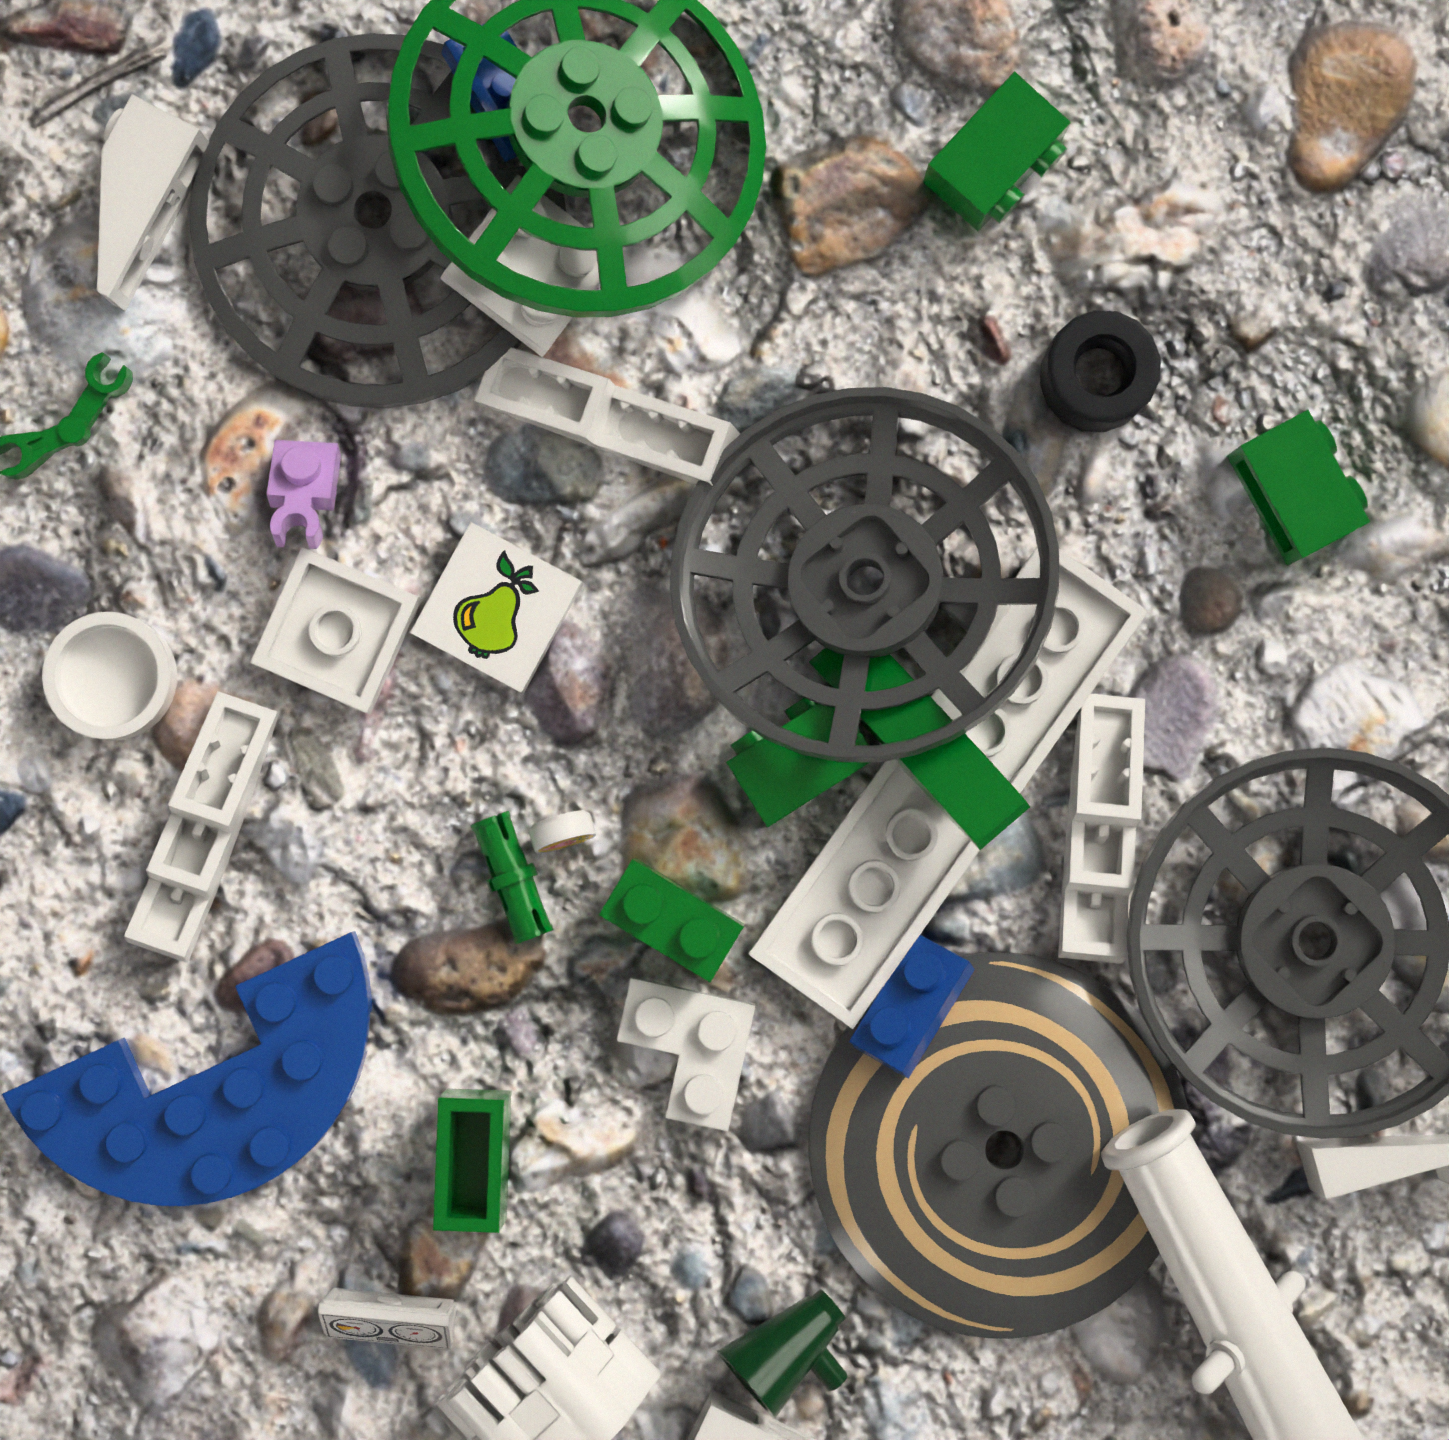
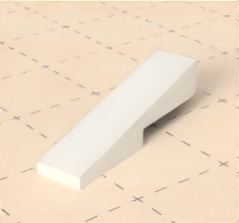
M512 347L493 366L484 372L474 399L478 405L695 485L699 480H702L713 486L710 480L723 450L740 435L731 422L616 386L608 378Z
M1449 1134L1296 1140L1309 1189L1326 1200L1436 1169L1439 1180L1449 1184Z

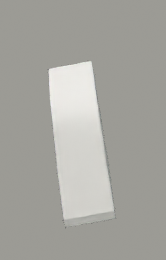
M217 691L168 803L171 814L146 869L149 880L124 935L128 943L188 963L241 829L278 719L277 711Z
M1090 694L1078 711L1066 827L1058 958L1122 964L1127 958L1129 895L1134 889L1136 826L1141 820L1145 699Z

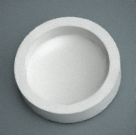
M97 612L73 621L55 637L44 659L42 682L49 706L67 727L88 737L116 741L133 738L146 732L165 715L175 695L177 667L169 645L153 627L126 614Z

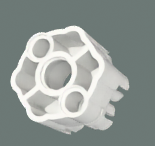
M570 1275L557 1286L552 1284L537 1296L538 1302L536 1305L539 1308L538 1310L532 1304H529L515 1318L513 1325L521 1333L520 1335L509 1324L495 1336L497 1342L502 1346L500 1350L491 1341L488 1342L471 1359L472 1361L465 1367L464 1372L445 1390L447 1395L444 1396L442 1394L434 1402L432 1408L461 1440H611L627 1423L632 1413L658 1381L661 1372L621 1329L613 1332L616 1323Z

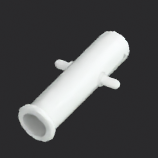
M1169 1109L1149 1115L1129 1125L1111 1138L1101 1152L1104 1165L1109 1170H1119L1207 1346V1358L1194 1371L1191 1378L1194 1389L1201 1394H1210L1224 1381L1253 1440H1364L1292 1314V1304L1303 1293L1306 1286L1304 1277L1297 1271H1288L1274 1282L1190 1134L1195 1128V1121L1190 1112L1181 1109Z

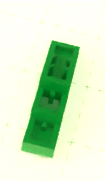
M824 648L809 663L830 688H839L844 655ZM890 654L870 658L865 692L895 688L914 681V679ZM930 695L898 707L877 711H862L860 718L861 724L881 744L912 739L953 721ZM965 733L949 743L921 754L896 759L905 773L979 850L984 848L1030 808L1023 796Z

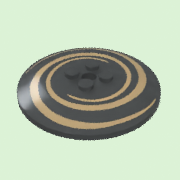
M982 952L960 955V957L968 960L975 970L909 1079L857 1050L849 1042L870 1006L854 1029L847 1026L839 1037L824 1065L811 1107L808 1130V1155L812 1183L826 1226L843 1256L856 1273L874 1291L895 1307L939 1329L966 1336L1014 1339L1042 1335L1076 1324L1108 1307L1126 1293L1147 1272L1159 1256L1160 1252L1119 1170H1109L1106 1168L1101 1152L1111 1138L1129 1125L1149 1115L1169 1109L1189 1111L1175 1067L1157 1046L1143 1017L1125 999L1105 984L1063 963L1035 955L1013 952ZM998 1131H1011L1019 1137L1021 1144L1017 1159L1005 1166L995 1165L988 1161L985 1154V1146L990 1136Z

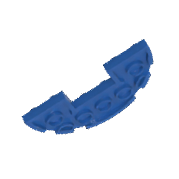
M356 931L341 936L235 986L261 1043L248 1051L151 1095L126 1039L122 1038L3 1093L2 1096L13 1117L27 1137L46 1157L82 1183L108 1195L131 1202L156 1206H190L232 1198L253 1190L282 1174L301 1160L323 1139L327 1131L337 1120L346 1103L350 1100L361 1076L368 1052L366 1047L369 1035L370 1012H372V996L367 964Z

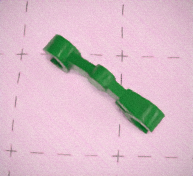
M103 352L94 355L88 361L85 368V378L88 382L87 387L70 414L61 419L59 424L41 432L10 434L0 437V455L15 447H19L22 452L19 464L0 471V474L10 479H24L37 470L54 453L70 446H82L87 443L91 435L90 429L109 399L119 397L130 389L133 382V372L123 365L117 379L109 385H103L100 381V375L109 364L111 358Z

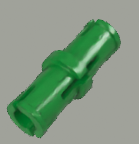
M506 811L470 826L476 835L491 875V879L486 880L490 892L497 891L516 945L550 932L554 928L550 924L533 876L538 875L534 863H527L511 821L510 812Z

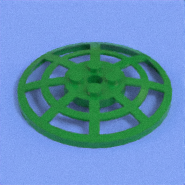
M431 0L422 9L403 40L390 79L386 110L389 153L399 188L416 221L440 252L468 277L505 299L537 311L575 318L615 317L648 310L680 296L708 276L732 249L753 213L763 182L766 153L763 110L753 77L738 47L716 17L698 0H659L649 13L622 0H520L492 16L483 26L450 9L449 7L456 0ZM578 9L609 14L632 24L636 29L620 50L603 43L585 40ZM551 11L559 43L548 46L531 57L500 36L522 20ZM683 12L702 27L722 53L739 85L742 97L710 95L707 82L695 59L680 39L669 30ZM433 29L466 47L460 57L451 84L450 118L410 126L409 99L412 75L423 43ZM657 44L668 53L678 66L690 89L691 95H658L652 81L640 67ZM485 58L516 80L510 92L507 109L471 114L472 83L480 62ZM575 106L591 108L599 116L601 128L595 132L578 130L571 123L568 110ZM663 122H697L696 151L686 177L657 152L662 137ZM716 122L744 123L749 125L750 147L747 174L738 202L729 218L701 192L714 158L717 133ZM509 136L516 156L528 170L511 194L502 187L487 167L476 141ZM455 145L458 159L470 182L486 203L497 212L475 244L456 228L436 202L421 173L416 153ZM642 174L670 198L664 205L648 216L629 224H619L615 193L633 184ZM548 188L569 196L589 198L593 228L562 224L539 215L533 209ZM685 212L713 239L701 253L677 270L648 283L627 287L623 247L636 245L658 235L675 223ZM520 229L532 237L556 246L582 251H596L600 290H577L546 284L514 272L496 260Z

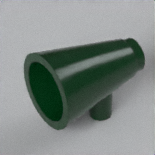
M820 1289L812 1297L808 1295L717 1350V1353L752 1397L772 1418L776 1419L810 1370H812L828 1391L836 1390L846 1381V1371L826 1348L838 1332V1326L846 1317L834 1301Z

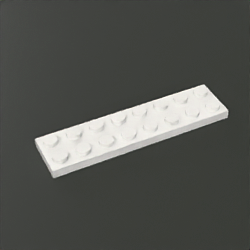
M1037 547L1015 578H1040V558ZM1060 548L1058 599L1050 632L1036 663L1012 696L985 721L965 733L1019 793H1021L1149 612ZM998 605L994 622L985 642L970 663L960 671L983 697L999 684L1019 656L1032 627L1037 605ZM939 689L932 693L931 698L952 720L962 715ZM896 759L884 761L748 954L854 1029L881 988L888 981L980 850L905 773Z

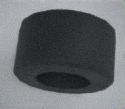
M1094 310L1073 318L1055 335L1041 362L1040 387L1047 406L1063 423L1081 431L1106 432L1127 424L1151 401L1160 381L1161 357L1153 336L1138 320L1118 311ZM1094 348L1105 349L1113 353L1121 361L1124 369L1123 381L1120 387L1115 392L1105 396L1094 395L1085 391L1076 377V363L1079 357L1086 351Z

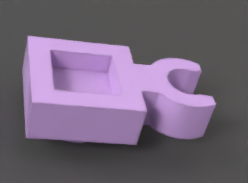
M274 441L267 498L271 508H278L270 521V530L276 547L285 546L286 533L294 526L306 527V539L309 549H317L321 544L323 532L315 510L334 511L341 461L338 443Z

